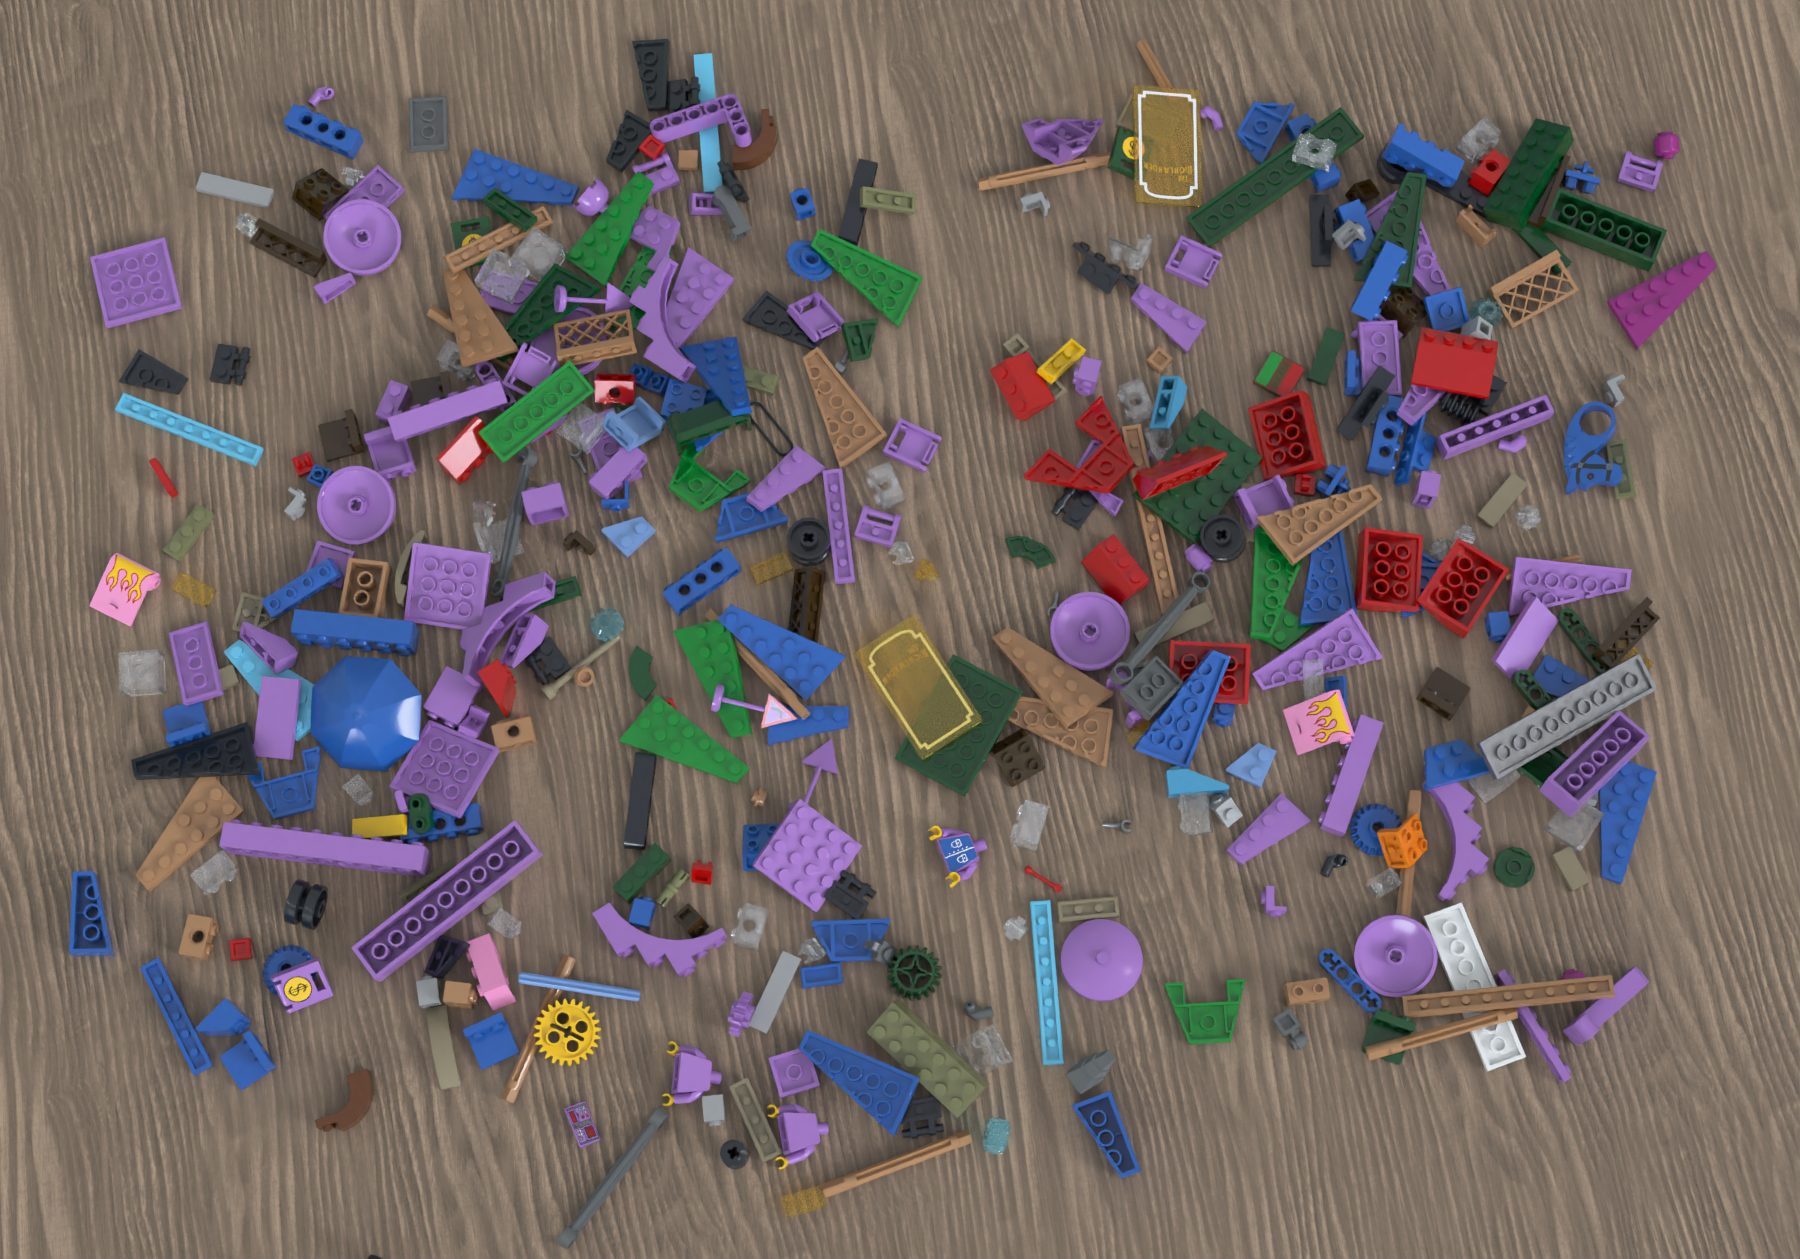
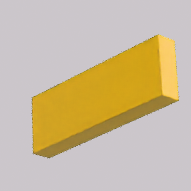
M1071 338L1041 365L1036 373L1052 384L1084 355L1086 349Z
M407 815L352 819V834L361 835L363 839L407 835Z

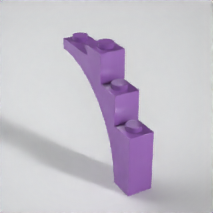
M664 256L658 263L653 276L649 278L647 286L643 288L639 285L633 291L629 302L646 312L640 319L636 329L653 339L643 357L687 383L696 366L686 359L677 348L669 330L666 312L669 286L679 264Z
M545 571L506 584L503 601L484 607L482 624L462 630L460 646L466 651L463 678L474 687L481 685L482 682L477 671L487 665L495 646L506 631L528 611L554 598L556 582Z
M1457 782L1426 790L1442 809L1452 839L1450 870L1443 887L1435 897L1441 903L1446 898L1450 901L1457 892L1454 888L1458 883L1463 885L1469 878V875L1472 877L1477 873L1482 875L1488 867L1486 862L1489 860L1486 855L1473 846L1481 837L1479 831L1482 827L1466 815L1474 806L1472 801L1475 796Z
M610 902L592 913L618 957L629 956L634 952V948L637 947L649 967L652 965L654 967L659 966L664 962V958L667 957L679 977L682 975L686 977L695 971L694 968L697 967L693 959L704 957L708 954L707 950L713 946L715 948L720 947L727 938L723 928L694 939L670 940L658 938L631 926L617 913Z

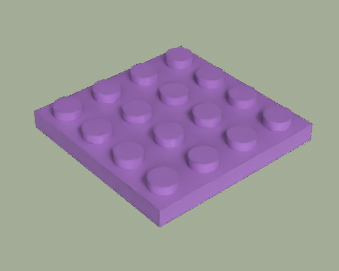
M165 237L90 257L107 328L183 308Z
M413 542L404 620L462 630L482 624L483 610L486 607L492 553Z
M428 720L420 734L419 742L412 747L389 787L395 792L402 790L407 797H411V795L416 793H424L429 797L431 807L461 819L500 751L495 746Z
M797 799L752 866L812 911L818 912L826 900L824 898L825 894L835 880L839 881L841 878L840 873L842 870L847 869L862 845L801 799Z

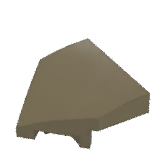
M242 592L232 631L240 633L243 622H248L262 629L276 620V618H271L261 602L264 598Z

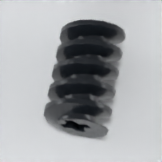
M1447 392L1440 403V412L1443 413L1448 409L1447 416L1450 417L1452 414H1455V421L1461 417L1462 425L1467 421L1468 424L1476 422L1481 412H1478L1479 406L1476 405L1472 409L1471 401L1465 404V397L1458 400V393L1451 396L1452 392Z
M729 1140L721 1147L720 1156L727 1167L737 1170L747 1164L749 1153L744 1144L739 1140ZM737 1150L739 1156H735L733 1159L730 1154L735 1153Z

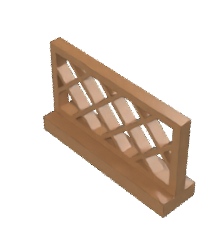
M1558 250L1553 251L1487 290L1511 329L1579 291L1561 261V255ZM1555 264L1561 270L1559 277L1549 274L1551 267ZM1540 275L1545 277L1543 287L1533 284L1534 276ZM1548 278L1558 280L1556 290L1546 288ZM1561 281L1569 283L1572 290L1568 293L1559 291ZM1520 284L1529 286L1526 296L1516 293L1517 287ZM1532 287L1542 290L1540 299L1529 297ZM1545 291L1555 293L1552 302L1542 300ZM1503 294L1511 295L1510 306L1502 304L1499 296ZM1515 297L1525 299L1523 309L1513 307ZM1528 300L1538 303L1536 311L1526 310ZM1511 310L1522 312L1519 321L1513 322L1510 317Z
M629 309L554 324L556 354L560 367L568 361H571L574 365L637 353ZM620 317H627V320L622 325L616 322ZM600 321L608 322L604 328L597 326ZM586 324L589 326L585 332L578 329L581 325ZM612 325L619 328L614 334L608 332ZM568 328L570 331L565 336L559 333L560 329ZM593 329L599 331L595 338L588 335ZM622 331L629 333V336L618 337ZM574 333L580 335L576 342L569 339ZM604 334L610 337L609 340L599 341ZM585 338L591 341L590 344L580 345ZM566 342L572 345L570 348L561 349Z

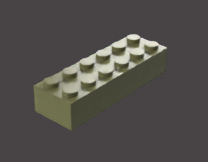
M900 999L892 1002L867 1031L911 1075L920 1079L919 1082L957 1118L964 1114L990 1084Z

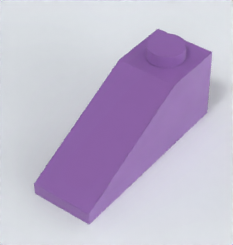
M524 614L515 624L499 660L500 663L503 664L505 662L508 668H515L542 643L549 626L535 614Z
M248 622L242 623L239 637L275 674L295 666L298 652L286 639Z

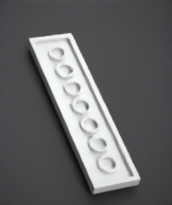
M1462 903L1423 917L1424 923L1435 941L1437 954L1453 991L1497 987ZM1493 1010L1466 1012L1462 1014L1464 1019ZM1511 1020L1470 1031L1486 1072L1526 1057Z

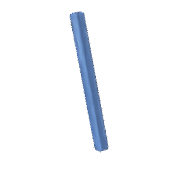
M520 972L518 982L521 984L636 1002L640 999V991L526 972Z

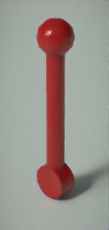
M1030 866L1025 867V873L1032 874L1053 887L1055 892L1061 891L1062 887L1060 884L1055 885L1033 871Z

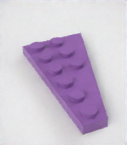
M1514 557L1507 607L1508 614L1511 616L1521 613L1531 596L1537 597L1547 608L1580 599L1628 590L1632 570Z

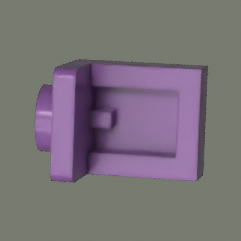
M472 705L468 716L459 725L458 731L476 739L486 728L490 712Z
M1266 886L1264 892L1261 891L1260 903L1264 904V914H1269L1270 917H1281L1282 914H1285L1287 907L1275 906L1274 886Z

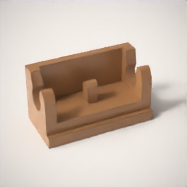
M1470 204L1465 211L1459 212L1456 222L1482 248L1496 236L1497 231L1495 229L1491 230L1472 211L1473 206Z

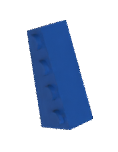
M1399 123L1387 142L1382 158L1386 159L1389 163L1403 166L1407 171L1427 174L1426 179H1433L1442 186L1452 188L1458 179L1464 160L1445 149L1438 150L1435 143L1430 140H1421L1418 138V133L1414 131L1409 133L1404 130L1405 126Z
M1383 240L1381 244L1383 248L1376 255L1373 262L1374 266L1368 271L1364 280L1365 284L1361 286L1350 308V311L1370 321L1373 318L1377 319L1382 309L1379 306L1382 300H1387L1391 292L1388 290L1391 283L1395 284L1400 273L1397 271L1400 265L1404 266L1409 257L1406 255L1407 250L1386 240Z
M73 871L69 953L72 956H115L99 880L94 871Z
M1111 1091L1072 1105L1122 1179L1142 1172Z

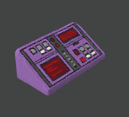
M585 1101L564 1109L580 1148L601 1140Z

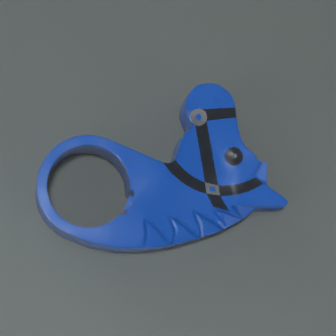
M1590 402L1585 404L1573 416L1568 426L1564 442V467L1568 479L1567 495H1570L1576 489L1586 492V489L1594 485L1616 486L1622 481V468L1616 463L1607 464L1602 457L1597 455L1612 438L1616 430L1615 414L1605 403ZM1599 411L1610 417V427L1600 435H1587L1580 427L1582 419L1590 412Z

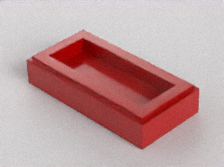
M156 458L149 460L168 494L172 498L177 496L178 492L160 462Z

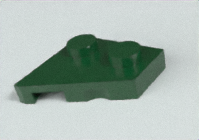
M877 318L843 323L841 325L850 362L867 360L871 357L872 343L875 338V326L878 323Z

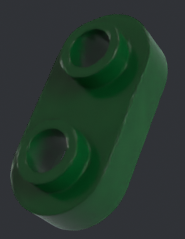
M424 793L413 794L408 800L412 828L419 834L428 833L434 826L430 799ZM416 800L419 801L418 807L416 806ZM420 820H421L422 823H423V826H422V827L419 825V821H420Z

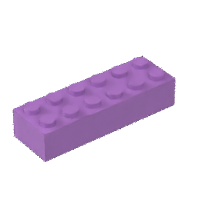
M1618 710L1547 778L1539 791L1571 818L1643 748L1650 735Z

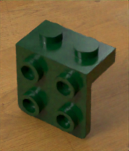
M1554 747L1520 766L1517 770L1522 775L1528 776L1534 781L1536 786L1541 788L1547 778L1569 757Z
M1380 1008V1011L1376 1010L1372 1014L1361 1050L1366 1054V1046L1410 1035L1414 1032L1416 1024L1411 1022L1412 1019L1401 1015L1396 1017L1392 1015L1391 1011ZM1405 1050L1379 1059L1399 1065L1402 1062Z

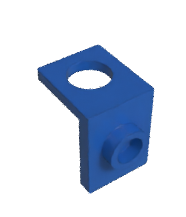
M625 481V499H602L603 509H610L611 511L630 509V486L628 481Z

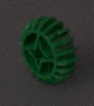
M909 945L907 953L901 948V956L897 953L893 954L897 961H889V964L894 967L887 968V972L893 973L887 976V980H894L890 983V987L897 986L894 991L895 994L903 991L901 995L903 999L906 997V994H910V1001H913V995H917V1000L920 1001V994L922 993L928 998L927 990L934 993L935 989L932 985H940V982L935 980V978H942V974L936 973L942 970V967L935 966L939 962L938 958L931 960L934 956L933 952L926 955V947L923 948L922 952H919V945H916L915 951H912V947ZM913 957L912 964L909 967L898 968L904 960ZM919 958L928 963L931 972L920 968ZM916 963L917 972L920 971V974H916L913 983V977H911V974H909V972L913 971L914 965ZM897 974H901L910 980L909 988L899 981ZM930 978L925 986L915 989L918 980Z

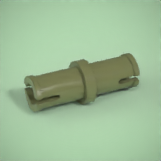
M679 868L672 879L664 884L666 885L665 888L654 900L665 908L675 893H679L678 889L689 875Z

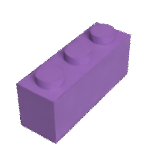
M620 445L616 450L617 453L612 458H607L603 463V467L590 476V488L603 499H612L625 485V481H629L648 461L646 454L636 447L628 452Z

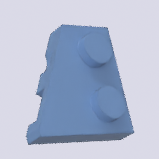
M642 516L601 529V532L627 558L656 532Z
M1257 743L1227 767L1225 773L1261 788L1277 751Z

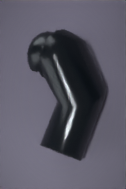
M1343 854L1328 856L1320 874L1329 878L1333 868L1347 865L1348 858Z

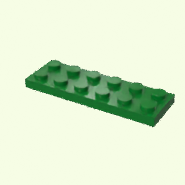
M568 361L479 431L478 434L504 464L594 393L595 390L575 365Z

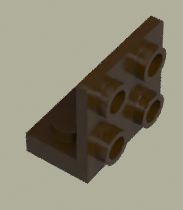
M321 168L295 183L292 199L320 221L324 219L323 215L327 211L328 204L346 195L349 189Z
M1398 288L1379 307L1382 308L1380 315L1384 319L1397 320L1398 331L1403 334L1402 338H1405L1415 324L1427 315L1424 300L1420 299L1412 289Z
M447 371L440 372V376L410 382L415 405L421 404L424 406L429 404V400L435 398L442 400L448 398L447 395L452 393Z
M352 409L345 410L346 418L318 425L327 461L365 452L357 417Z
M1436 667L1416 700L1450 721L1470 691V687L1439 667Z
M1023 729L996 743L990 752L991 756L998 761L1011 787L1020 784L1045 769V765L1030 735Z

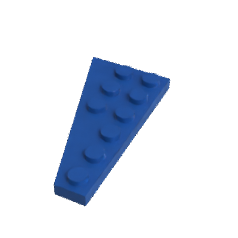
M474 149L453 193L452 199L460 201V199H468L470 201L482 200L490 191L496 188L517 203H549V205L572 206L580 189L577 185Z
M737 336L680 347L681 353L696 366L695 369L698 375L709 388L713 389L716 397L722 400V404L732 416L752 413Z
M1342 530L1310 553L1299 626L1326 624L1349 608H1352L1357 615Z
M732 604L717 619L805 700L846 657L844 654L811 641L806 637L773 624Z
M1210 649L1132 749L1188 769L1231 657Z
M1628 762L1598 791L1601 878L1622 884L1657 771Z
M807 1030L798 1049L895 1137L920 1079Z

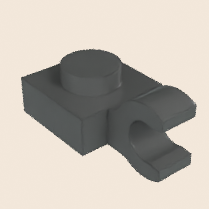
M867 939L864 944L865 948L873 952L871 955L873 960L883 966H890L889 961L893 960V954L896 953L897 948L880 939L878 942H872Z

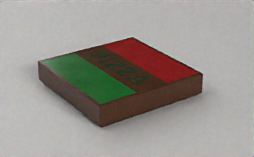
M1272 350L1254 379L1253 384L1277 397H1281L1293 392L1306 368Z

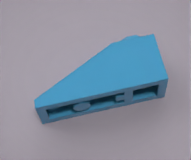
M1161 376L1150 429H1169L1184 405L1188 387L1180 376Z
M1180 766L1170 767L1165 773L1167 798L1225 794L1229 791V785L1189 769H1181Z

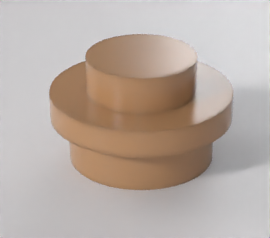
M588 667L578 668L574 674L575 682L583 687L589 686L594 681L593 671Z
M759 787L758 790L754 789L751 801H753V806L755 807L757 805L762 806L765 801L767 791L763 790L762 787Z

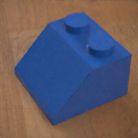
M225 998L195 1029L206 1036H236L239 1033H244L249 1028V1023L252 1020L235 1003Z

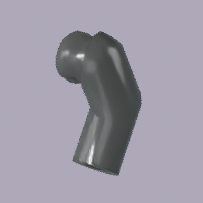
M967 1001L964 1004L966 1015L976 1021L994 1016L992 1007L980 1009L973 1001Z

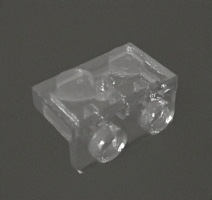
M1209 793L1179 794L1178 808L1182 816L1180 828L1183 833L1189 836L1213 833Z
M222 848L189 873V875L206 896L208 893L212 895L221 888L219 885L225 880L229 882L237 876L238 867Z

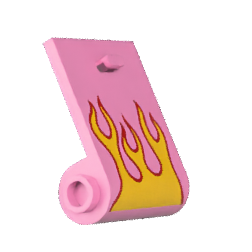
M115 553L106 567L89 606L128 626H132L147 591L156 589L161 581L159 578L160 574L119 553Z
M1340 690L1324 693L1283 710L1297 755L1332 742L1346 744L1351 742L1352 737L1355 736Z

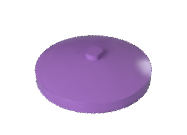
M357 199L340 205L330 214L324 227L323 238L328 256L336 266L353 275L368 276L385 270L394 262L400 251L401 230L397 219L389 209L372 200Z
M577 307L557 323L596 316V314L586 308ZM602 321L597 324L601 328L605 327ZM586 324L581 325L578 329L585 332L589 326ZM554 325L530 342V347L532 346L552 357L550 365L553 364L555 359L558 360ZM568 328L560 329L559 333L565 336L570 330ZM593 329L588 335L595 338L599 331ZM574 333L569 339L576 342L580 335ZM604 334L599 341L608 340V336ZM585 338L580 345L590 344L591 341ZM566 342L561 349L570 348L572 345ZM602 360L575 365V367L582 375H585L596 368ZM559 362L554 372L561 368Z
M363 466L345 467L333 473L322 485L317 499L318 517L324 529L333 538L347 544H367L380 538L391 526L396 513L395 494L387 479L377 471Z
M1082 592L1064 600L1056 609L1050 625V638L1056 653L1067 664L1081 670H1099L1112 665L1124 653L1130 637V625L1123 608L1111 597L1097 592Z
M1390 914L1374 919L1364 927L1355 943L1354 961L1359 976L1372 990L1384 996L1402 997L1418 992L1431 980L1437 966V948L1432 935L1423 924L1409 916Z
M1095 919L1082 923L1068 935L1062 947L1060 964L1066 982L1077 994L1092 1001L1105 1002L1118 999L1133 988L1141 974L1143 957L1141 947L1129 929L1112 920Z

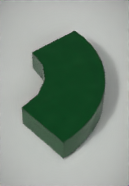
M1023 536L1005 538V543L1012 558H1026L1037 569L1056 563L1051 551L1042 543Z
M636 646L629 662V676L637 694L646 701L657 686L649 673L653 657Z

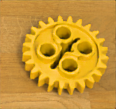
M563 999L562 1005H560L556 1000L554 1008L548 1004V1012L541 1010L543 1018H536L540 1025L533 1027L539 1030V1033L533 1034L534 1037H539V1041L535 1045H542L539 1053L546 1051L545 1059L552 1056L551 1063H555L558 1059L560 1066L563 1065L564 1061H567V1065L571 1066L572 1060L579 1064V1057L587 1060L585 1053L592 1055L593 1051L590 1048L598 1047L594 1040L600 1039V1036L595 1035V1032L601 1030V1028L595 1027L599 1020L592 1019L596 1014L595 1012L588 1013L590 1006L582 1008V1001L575 1005V999H572L570 1004L567 1003L566 999ZM559 1013L567 1015V1022L565 1024L558 1023L557 1015ZM579 1021L586 1025V1030L583 1033H579L576 1030L575 1026ZM553 1023L562 1029L569 1027L571 1033L583 1037L584 1040L580 1041L573 1036L565 1038L564 1032L552 1028L550 1024ZM552 1031L558 1034L559 1038L556 1043H551L548 1040V1034ZM570 1040L575 1041L577 1044V1049L574 1052H570L567 1049V1043Z

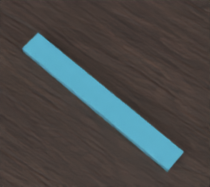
M712 53L694 55L695 77L699 78V84L701 85L699 100L701 103L716 99ZM718 125L699 131L705 194H713L718 186H723L722 176L719 172L720 168L717 165L721 160Z
M126 393L122 394L115 408V411L255 467L264 451L263 447Z
M1050 900L1030 901L1043 1066L1064 1064L1051 903Z

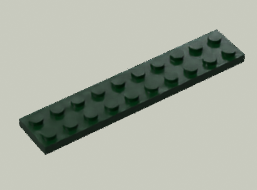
M1340 107L1186 217V220L1207 247L1210 248L1364 138V135Z

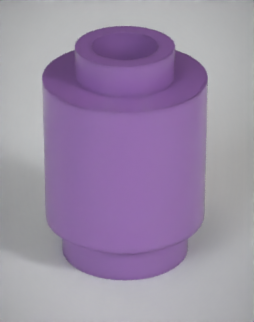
M1197 543L1190 546L1184 552L1186 559L1197 572L1202 571L1205 573L1212 567V558Z

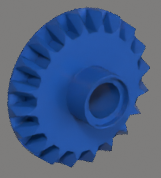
M799 240L792 243L786 252L785 259L788 261L787 266L791 267V272H796L797 277L801 275L804 280L809 279L811 282L814 280L820 282L830 277L833 268L811 248L812 241Z
M1378 803L1369 804L1360 808L1354 814L1350 823V835L1354 844L1362 852L1373 856H1382L1384 853L1378 835L1373 830V825L1377 824L1382 829L1399 828L1402 822L1399 819V815L1386 805Z
M295 945L281 946L273 950L267 956L262 971L263 981L267 988L279 997L274 986L276 982L272 981L271 976L285 970L288 966L293 967L313 959L312 955L304 948ZM316 972L311 974L313 981L315 980Z

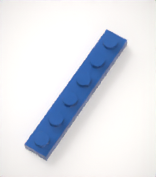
M156 958L140 967L193 1075L196 1076L213 1067L214 1065L161 959Z

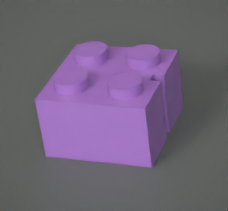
M550 482L545 484L544 487H530L526 491L521 492L531 526L570 517L560 483Z

